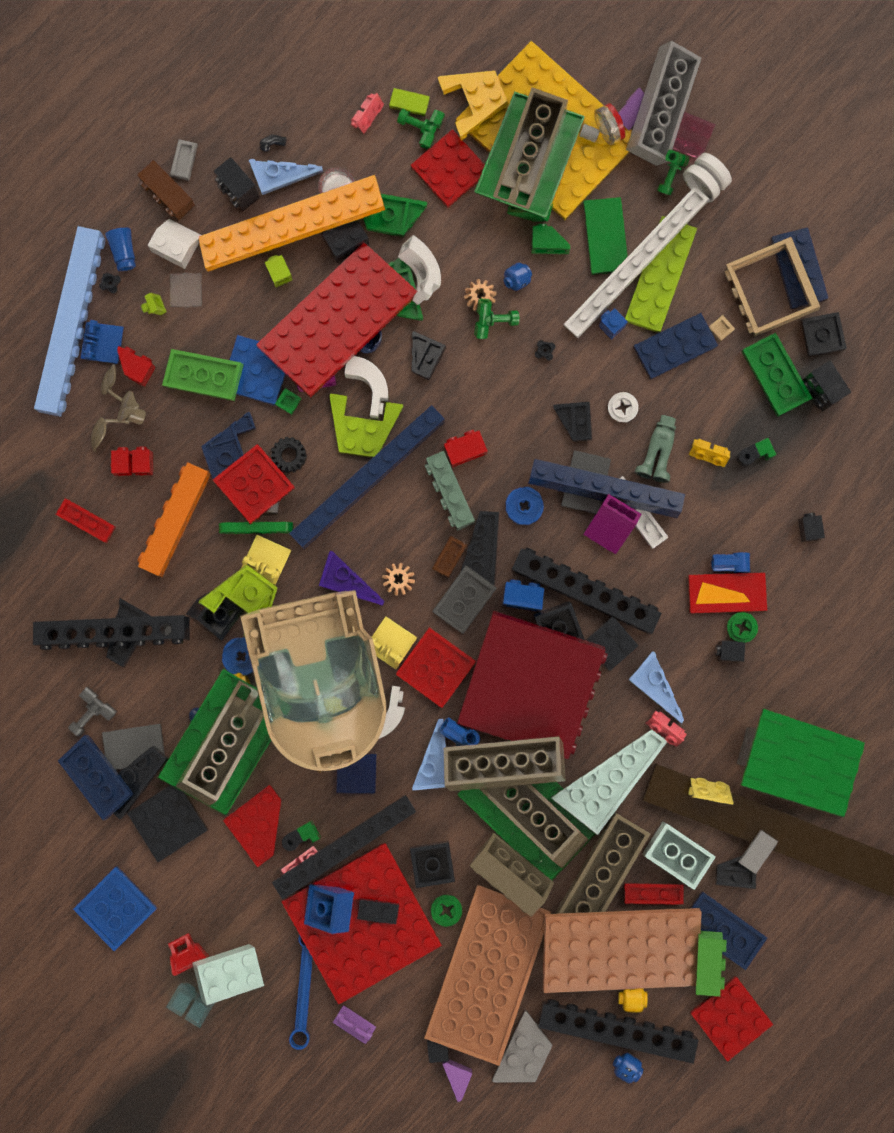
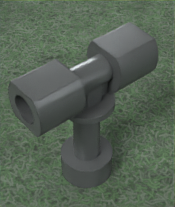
M86 687L79 696L88 703L86 706L88 710L77 723L73 721L68 728L80 737L85 732L83 727L93 715L99 716L101 714L110 721L118 711L108 703L104 704L97 698L98 694L91 688Z

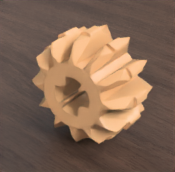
M478 279L477 285L471 282L470 288L465 289L467 295L464 296V299L468 301V307L474 305L473 311L477 310L479 299L477 294L479 295V293H483L481 299L484 297L489 299L492 304L495 303L493 297L496 296V291H492L493 285L487 286V280L481 284L480 279Z
M402 563L399 564V569H396V565L392 564L393 571L388 568L385 569L390 575L382 576L383 579L389 580L384 582L383 585L384 587L391 585L387 591L390 593L395 589V596H398L399 590L405 595V587L410 591L412 590L408 583H415V580L408 579L414 576V572L407 574L410 567L407 566L402 570ZM396 575H398V577L399 575H402L403 583L400 584L398 582V584H396V580L394 577Z

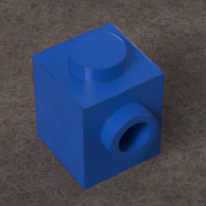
M614 308L611 312L607 310L600 317L602 320L599 327L612 340L626 327L628 321Z

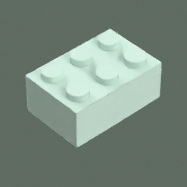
M662 822L642 853L646 858L694 890L716 857L665 822Z
M250 944L193 962L201 1000L206 1005L264 986L255 947Z

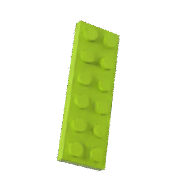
M664 216L661 217L659 224L665 218ZM686 224L641 272L625 317L628 323L656 333L661 332L697 228Z

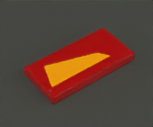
M765 573L688 575L690 613L767 611Z

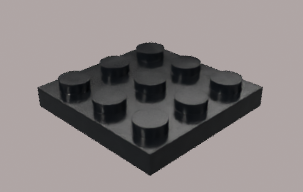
M171 785L127 813L157 862L165 859L208 831L207 826L187 794Z

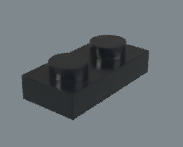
M360 898L357 919L397 924L399 903Z

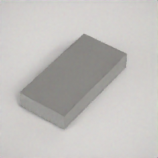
M178 140L170 172L171 177L190 180L198 147L197 143Z
M760 829L738 862L756 874L778 841Z

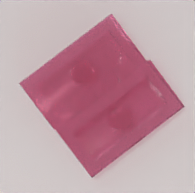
M684 112L673 149L698 158L704 153L716 124Z

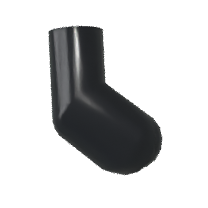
M271 134L262 138L259 143L261 144L260 150L268 152L273 144L285 147L287 137Z

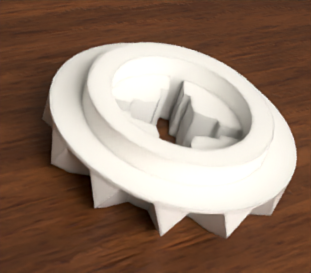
M620 392L610 399L608 412L618 422H628L637 415L638 402L633 395ZM621 401L624 406H630L625 410V415L622 410L617 409L620 407Z

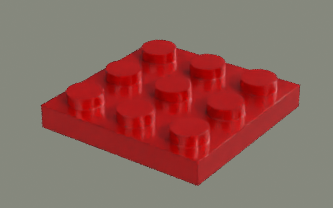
M452 129L411 164V169L448 208L479 181L485 164Z
M258 444L213 479V482L250 525L295 489L294 485Z
M429 627L396 675L443 708L476 661Z
M736 976L724 984V990L720 989V997L709 996L690 1011V1014L727 1062L774 1025Z

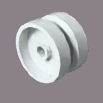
M702 153L695 160V165H690L684 171L683 178L691 190L694 187L698 188L709 198L708 202H713L719 196L720 191L725 190L732 182V178L722 162L711 154Z

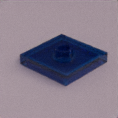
M366 754L357 762L337 769V793H376L377 754Z

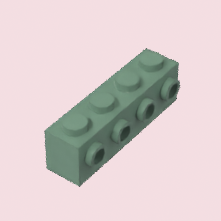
M444 451L426 458L427 464L424 465L428 475L432 474L434 478L432 482L436 493L440 492L442 496L440 502L443 509H447L450 514L448 520L451 527L455 526L458 531L474 524V517Z

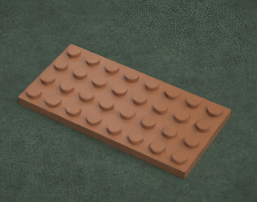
M480 885L476 886L432 1013L425 1039L500 1066L544 935L545 914H551V911L539 908L531 917L524 913L513 901L507 899L504 894Z
M699 908L545 914L543 992L556 993L696 986L698 934H701V910Z

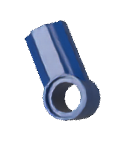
M750 553L712 555V571L750 573Z
M449 717L445 719L439 729L440 733L455 742L456 746L476 745L480 741L479 734L475 730H467Z

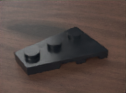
M119 599L118 614L115 618L151 616L127 601ZM133 628L127 631L128 637L133 634ZM127 643L126 647H115V644H109L106 658L125 668L137 646H134V643Z

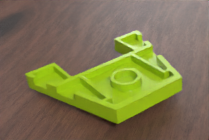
M330 394L339 453L369 458L377 455L382 450L399 414L402 412L403 404L386 402L384 420L377 421L345 416L347 396Z
M245 565L203 597L199 603L215 613L226 597L245 612L250 613L258 609L272 607L277 587L251 567Z

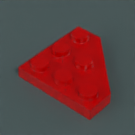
M271 784L223 820L257 867L266 862L275 853L282 799Z

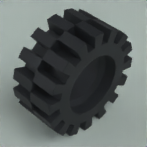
M293 437L279 439V442H275L274 448L271 450L272 461L282 472L285 471L286 473H294L296 470H300L307 458L303 444ZM287 448H292L296 451V458L291 462H286L282 459V452Z

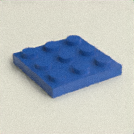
M237 335L230 360L241 362L244 366L236 394L276 406L275 403L278 400L286 374L257 348L256 344L259 341Z
M116 866L73 910L115 951L158 907Z

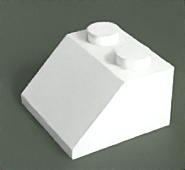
M168 219L156 229L148 247L153 253L185 269L199 244V236L202 235Z

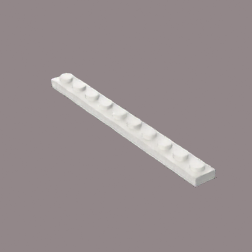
M694 187L565 322L564 326L579 338L709 201V198L698 188Z

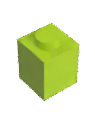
M274 255L265 262L276 288L293 281L282 255Z

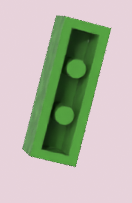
M701 931V934H698L696 995L720 997V989L724 990L725 978L721 977V971H725L726 960L722 958V952H726V940H723L722 932Z

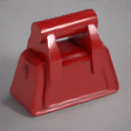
M190 933L168 943L172 953L170 965L173 976L192 968L193 962L209 957L199 943H194ZM187 943V948L179 951L177 947Z

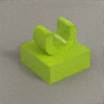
M154 293L145 295L147 302L141 305L143 313L148 312V314L162 315L167 312L160 295Z

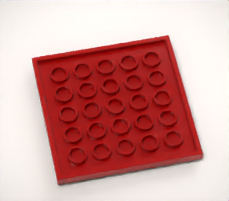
M385 842L311 883L314 885L339 887L354 892L349 932L331 934L304 924L309 885L282 900L283 906L338 1005L442 946ZM360 898L399 903L397 924L358 920L357 914Z

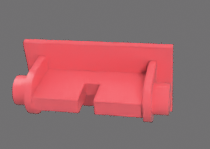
M371 93L370 96L367 95L360 106L364 112L358 110L351 119V126L354 128L359 127L363 134H365L384 106L378 93L375 95Z
M655 710L651 716L652 718L645 723L651 730L659 733L669 744L675 747L681 744L687 735L684 732L685 730L675 722L668 726L667 724L671 719L661 711Z

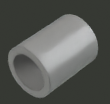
M584 124L580 137L595 143L600 130Z

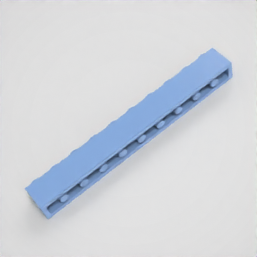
M77 227L34 409L40 413L61 417L62 412L66 410V394H69L71 389V383L69 382L75 372L74 361L75 357L77 358L79 355V340L83 338L84 334L82 327L84 321L88 318L87 306L92 301V285L96 283L97 275L95 273L101 263L100 252L105 246V238L98 230Z

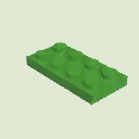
M171 349L162 386L235 401L244 364Z

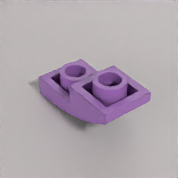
M640 88L626 101V105L618 112L624 127L628 130L635 124L644 96V92Z

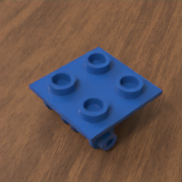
M95 320L86 322L80 359L118 364L119 355L117 348L118 346L121 347L124 327L99 324Z

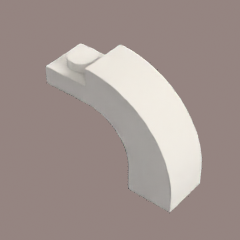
M413 235L402 244L398 258L409 265L416 275V290L418 292H416L412 301L419 305L422 301H427L432 293L440 287L441 274L432 252L422 241Z
M354 356L346 363L345 377L364 381L370 386L373 392L370 416L371 419H379V414H383L384 403H381V401L388 402L389 399L386 380L373 363L364 358Z
M392 686L390 705L379 738L392 732L403 717L405 707L398 706V703H402L404 691H400L401 687Z

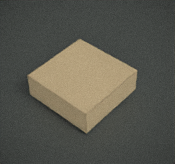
M723 315L709 326L710 331L719 342L735 330Z

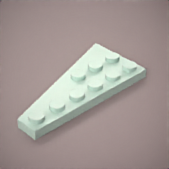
M650 730L552 796L551 799L598 835L667 741L655 731Z

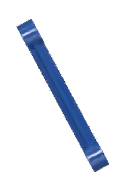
M300 935L299 943L302 946L295 1029L291 1032L289 1038L290 1045L297 1050L304 1049L310 1040V1034L306 1028L313 958ZM296 1032H303L307 1036L306 1043L303 1045L295 1044L293 1035Z

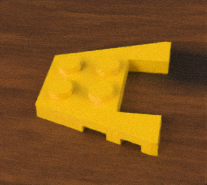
M496 71L437 77L444 95L460 88L463 89L473 114L470 117L455 122L461 140L465 139L467 134L473 129H478L480 124L487 118L491 119L508 105Z

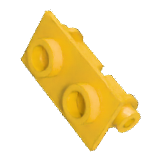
M694 439L693 447L689 452L690 456L713 463L716 466L725 467L731 452L728 451V448L715 444L712 450L710 449V442Z

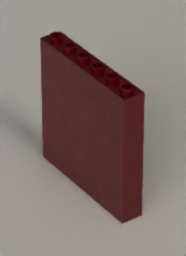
M493 611L457 724L510 741L560 737L564 746V758L569 760L570 754L574 755L577 744L574 743L576 736L580 737L583 726L580 725L582 718L586 719L588 715V701H592L595 694V689H593L594 683H598L601 676V671H599L600 665L605 664L608 653H605L604 646Z

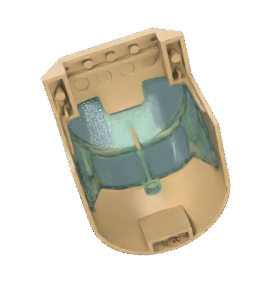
M356 591L333 592L258 609L240 616L266 727L272 742L280 753L301 767L317 771L341 769L364 757L373 748L383 730L386 718V700L373 638L363 628Z

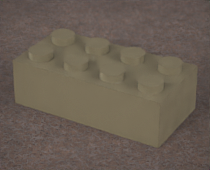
M495 833L482 845L470 864V867L477 874L484 877L491 886L497 888L507 899L513 901L524 913L531 917L545 903L554 885L551 879Z

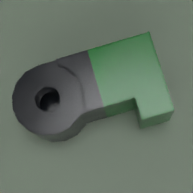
M766 438L741 450L737 455V462L739 465L746 467L762 456H765L766 460L776 456V453L769 438Z
M311 820L284 836L282 846L287 851H293L299 847L300 843L309 838L313 843L319 840L321 835Z

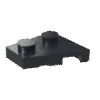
M413 331L412 372L430 381L446 346Z
M590 401L553 405L573 442L592 440Z
M739 856L716 865L715 885L756 889V874L738 862L742 857Z

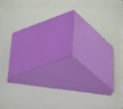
M449 1059V1061L443 1062V1067L459 1102L462 1101L472 1076V1069Z

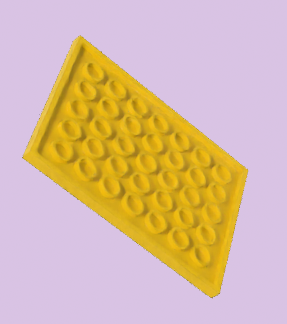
M530 41L498 75L508 105L491 119L487 118L480 124L478 129H473L468 134L490 153L514 91L529 96L533 87L568 100L567 110L583 115L585 118L552 202V209L566 220L629 153L626 148L632 130L624 127L625 138L621 141L615 140L609 129L607 130L605 127L602 112L604 105L536 44ZM469 106L456 118V122L473 115ZM584 124L600 130L595 143L580 137Z

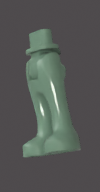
M661 415L660 422H657L651 436L645 461L635 469L634 473L646 479L651 478L655 457L658 450H660V457L652 480L662 483L670 482V474L666 468L674 443L675 418Z

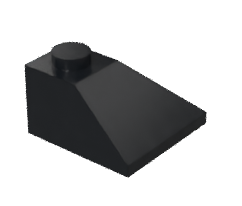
M206 593L196 599L186 615L209 633L223 640L244 610L225 597L218 609L213 613L199 603L208 594Z

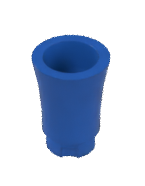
M117 228L106 232L105 236L110 245L117 270L128 271L134 269L136 264L134 261L131 229Z

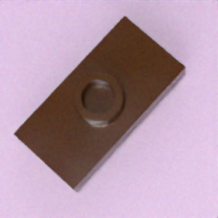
M450 536L432 570L449 578L467 544Z

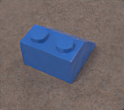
M510 580V583H505L502 606L540 612L543 607L544 588H540V584L529 583L528 586L522 585L521 581Z
M310 884L304 924L331 934L349 932L354 892L339 887Z

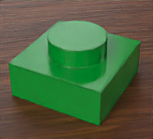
M285 388L275 405L292 415L302 399Z

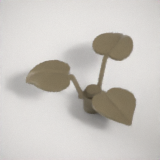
M112 364L102 380L101 393L106 395L108 392L121 402V407L117 419L104 420L101 417L96 422L91 434V445L94 452H96V448L105 436L108 423L129 424V422L141 425L146 415L144 410L139 409L132 391H128L123 399L112 391L111 387L116 379L115 364Z

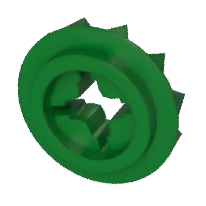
M746 612L732 615L727 622V631L730 638L736 642H749L754 639L758 632L756 619ZM744 622V627L748 630L740 633V629L735 625H741Z
M444 894L437 897L431 907V915L434 921L446 927L456 924L462 915L460 901L453 895ZM442 903L446 907L454 905L450 909L452 917L447 913L440 915L443 911Z

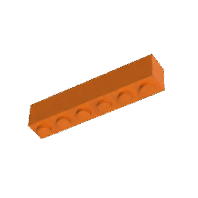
M188 462L186 466L181 468L179 472L180 479L171 489L172 496L170 500H166L164 503L162 517L156 520L154 525L156 529L153 535H150L146 541L147 548L145 552H142L138 558V567L160 577H163L211 476L208 471Z

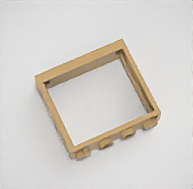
M792 237L726 264L727 270L724 271L728 282L732 281L734 288H731L735 299L739 298L741 303L739 305L742 316L746 315L748 319L746 323L749 333L753 332L755 337L820 309V304ZM786 250L809 307L758 328L735 271Z

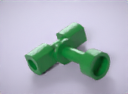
M402 108L398 115L397 123L403 126L408 123L421 129L420 133L423 135L419 146L426 150L430 149L435 140V131L437 128L440 129L445 114L439 110H434L430 120L426 119L423 122L409 116L410 111Z
M670 149L665 157L666 161L671 162L670 164L667 163L670 169L664 184L660 183L657 191L671 196L674 189L671 188V184L677 169H682L679 168L680 166L686 167L688 165L689 156Z
M485 298L478 299L477 313L479 314V321L475 323L474 335L477 339L488 338L489 326H493L494 322H508L509 326H518L519 312L517 310H510L508 314L494 315L493 311H491L492 302Z

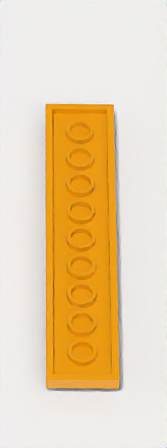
M369 176L199 236L206 270L209 272L384 211L385 206L376 176Z

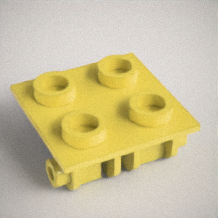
M256 535L247 556L242 561L243 565L241 568L248 565L269 582L276 585L291 550Z
M386 616L372 636L376 656L394 669H397L417 639L416 636Z
M704 778L690 779L692 787L689 788L688 794L692 795L693 798L733 805L730 787L726 783L720 781L716 783L710 782Z

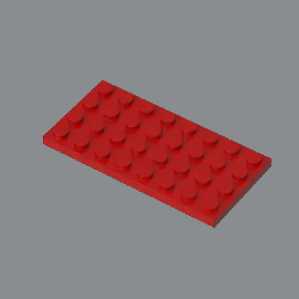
M363 243L262 338L256 346L311 398L408 305L418 291L366 243Z

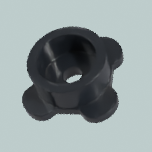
M106 272L103 274L99 287L101 290H108L114 294L117 292V286L121 282V278Z
M543 340L538 341L535 357L538 359L545 358L547 361L552 360L555 344L544 342Z

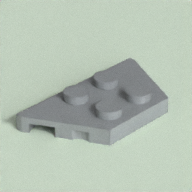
M524 1010L508 1043L500 1066L497 1067L492 1077V1082L494 1083L536 1082L552 1048V1043L542 1030L538 1028V1025L526 1010Z

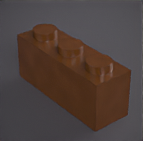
M154 160L137 174L140 180L139 185L145 191L149 190L153 194L151 197L157 204L162 203L166 207L164 210L171 218L175 216L180 220L195 206L188 194Z

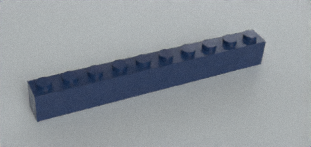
M431 405L289 534L305 550L445 423L444 417Z

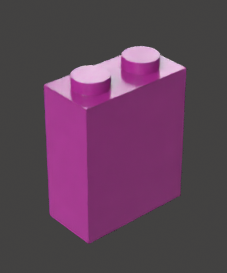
M608 494L583 535L617 554L642 514Z

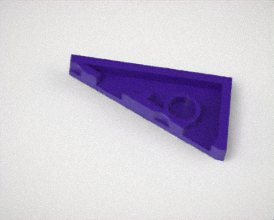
M333 551L329 552L319 583L320 587L336 592L355 590L357 598L384 605L385 601Z

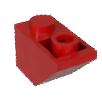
M118 346L117 351L124 375L145 387L156 368L152 364L153 360L144 355L141 357L135 355L136 351L127 346L125 348Z

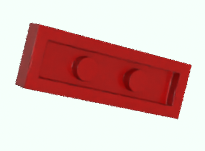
M66 498L55 514L105 543L108 542L116 526Z
M624 883V903L684 905V885Z

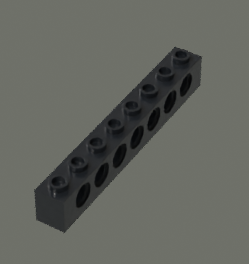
M528 547L525 550L521 548L511 571L603 614L614 617L616 620L649 635L653 634L662 614L658 611V607L652 604L646 606L640 603L641 600L637 597H626L623 595V591L614 587L611 590L605 587L606 583L596 579L594 582L588 579L589 576L585 573L578 571L576 574L570 571L571 567L561 563L559 566L553 563L554 560L548 556L543 555V557L535 555L536 551ZM537 561L540 565L539 570H531L529 563ZM554 569L557 572V577L550 579L547 576V570ZM566 577L573 578L574 585L572 587L565 585L564 579ZM583 585L591 587L592 592L590 595L583 594ZM601 593H606L609 596L608 603L600 601L599 596ZM618 601L626 603L625 611L618 610ZM636 609L643 611L644 617L642 619L635 617Z
M185 615L33 622V645L40 647V650H52V646H58V649H70V646L77 645V648H89V645L106 648L108 644H115V647H126L127 643H134V646H145L146 642H153V645H164L166 641H172V644H183V641L190 640V617ZM171 626V633L165 635L166 627ZM152 627L151 635L147 636V628ZM113 628L114 635L109 638L108 633ZM133 628V634L128 637L127 631ZM95 629L96 634L91 639L90 632ZM74 630H76L77 635L74 639H72L71 634ZM57 631L58 637L53 640V634Z
M406 795L402 796L273 880V886L283 900L416 812L415 808Z
M542 1000L537 1023L538 1028L694 1064L699 1040L691 1031L682 1030V1032L674 1031L675 1028L666 1025L660 1028L656 1027L655 1023L649 1021L639 1023L631 1017L617 1018L616 1014L605 1012L604 1015L597 1013L598 1011L592 1008L582 1010L578 1009V1006L575 1004L567 1003L565 1006L560 1005L557 1000ZM559 1012L565 1014V1018L562 1021L555 1019V1015ZM577 1017H583L584 1023L576 1025L574 1020ZM602 1021L604 1023L603 1027L599 1030L594 1029L595 1022ZM615 1026L623 1027L620 1034L613 1033ZM641 1030V1037L637 1039L632 1037L634 1031ZM654 1035H661V1040L658 1043L652 1042ZM674 1039L680 1040L678 1047H671V1042Z

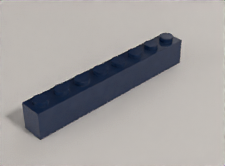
M534 459L528 484L604 501L608 494L631 508L678 518L681 514L685 498L683 493Z

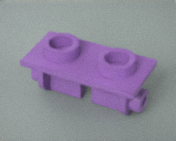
M344 1005L333 1021L334 1024L365 1044L370 1040L376 1026Z

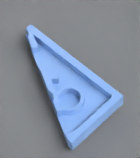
M255 159L249 160L262 195L323 172L322 166L313 164L306 166L291 162L277 163L269 160L267 162L255 161Z
M652 651L629 678V681L678 722L682 723L684 721L682 712L676 703L674 694L659 665L656 654Z
M438 719L412 790L445 787L444 748L446 747L445 736L439 730L441 724H443V719Z

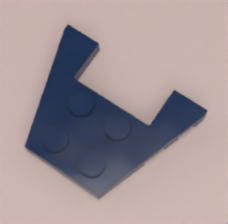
M250 412L244 414L242 418L233 422L227 429L201 446L212 479L244 455L237 435L256 429Z

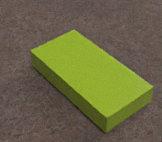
M394 88L389 108L400 111L403 108L410 111V113L426 116L430 96Z

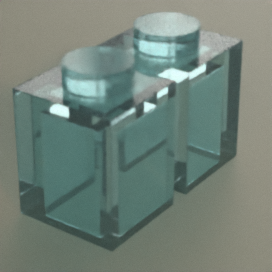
M181 983L166 1008L182 1016L192 999H194L195 1002L185 1019L200 1028L215 1003L204 1004L201 996L195 991V987L188 983Z

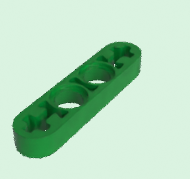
M248 522L219 523L220 534L290 533L293 530V522H253L251 525Z

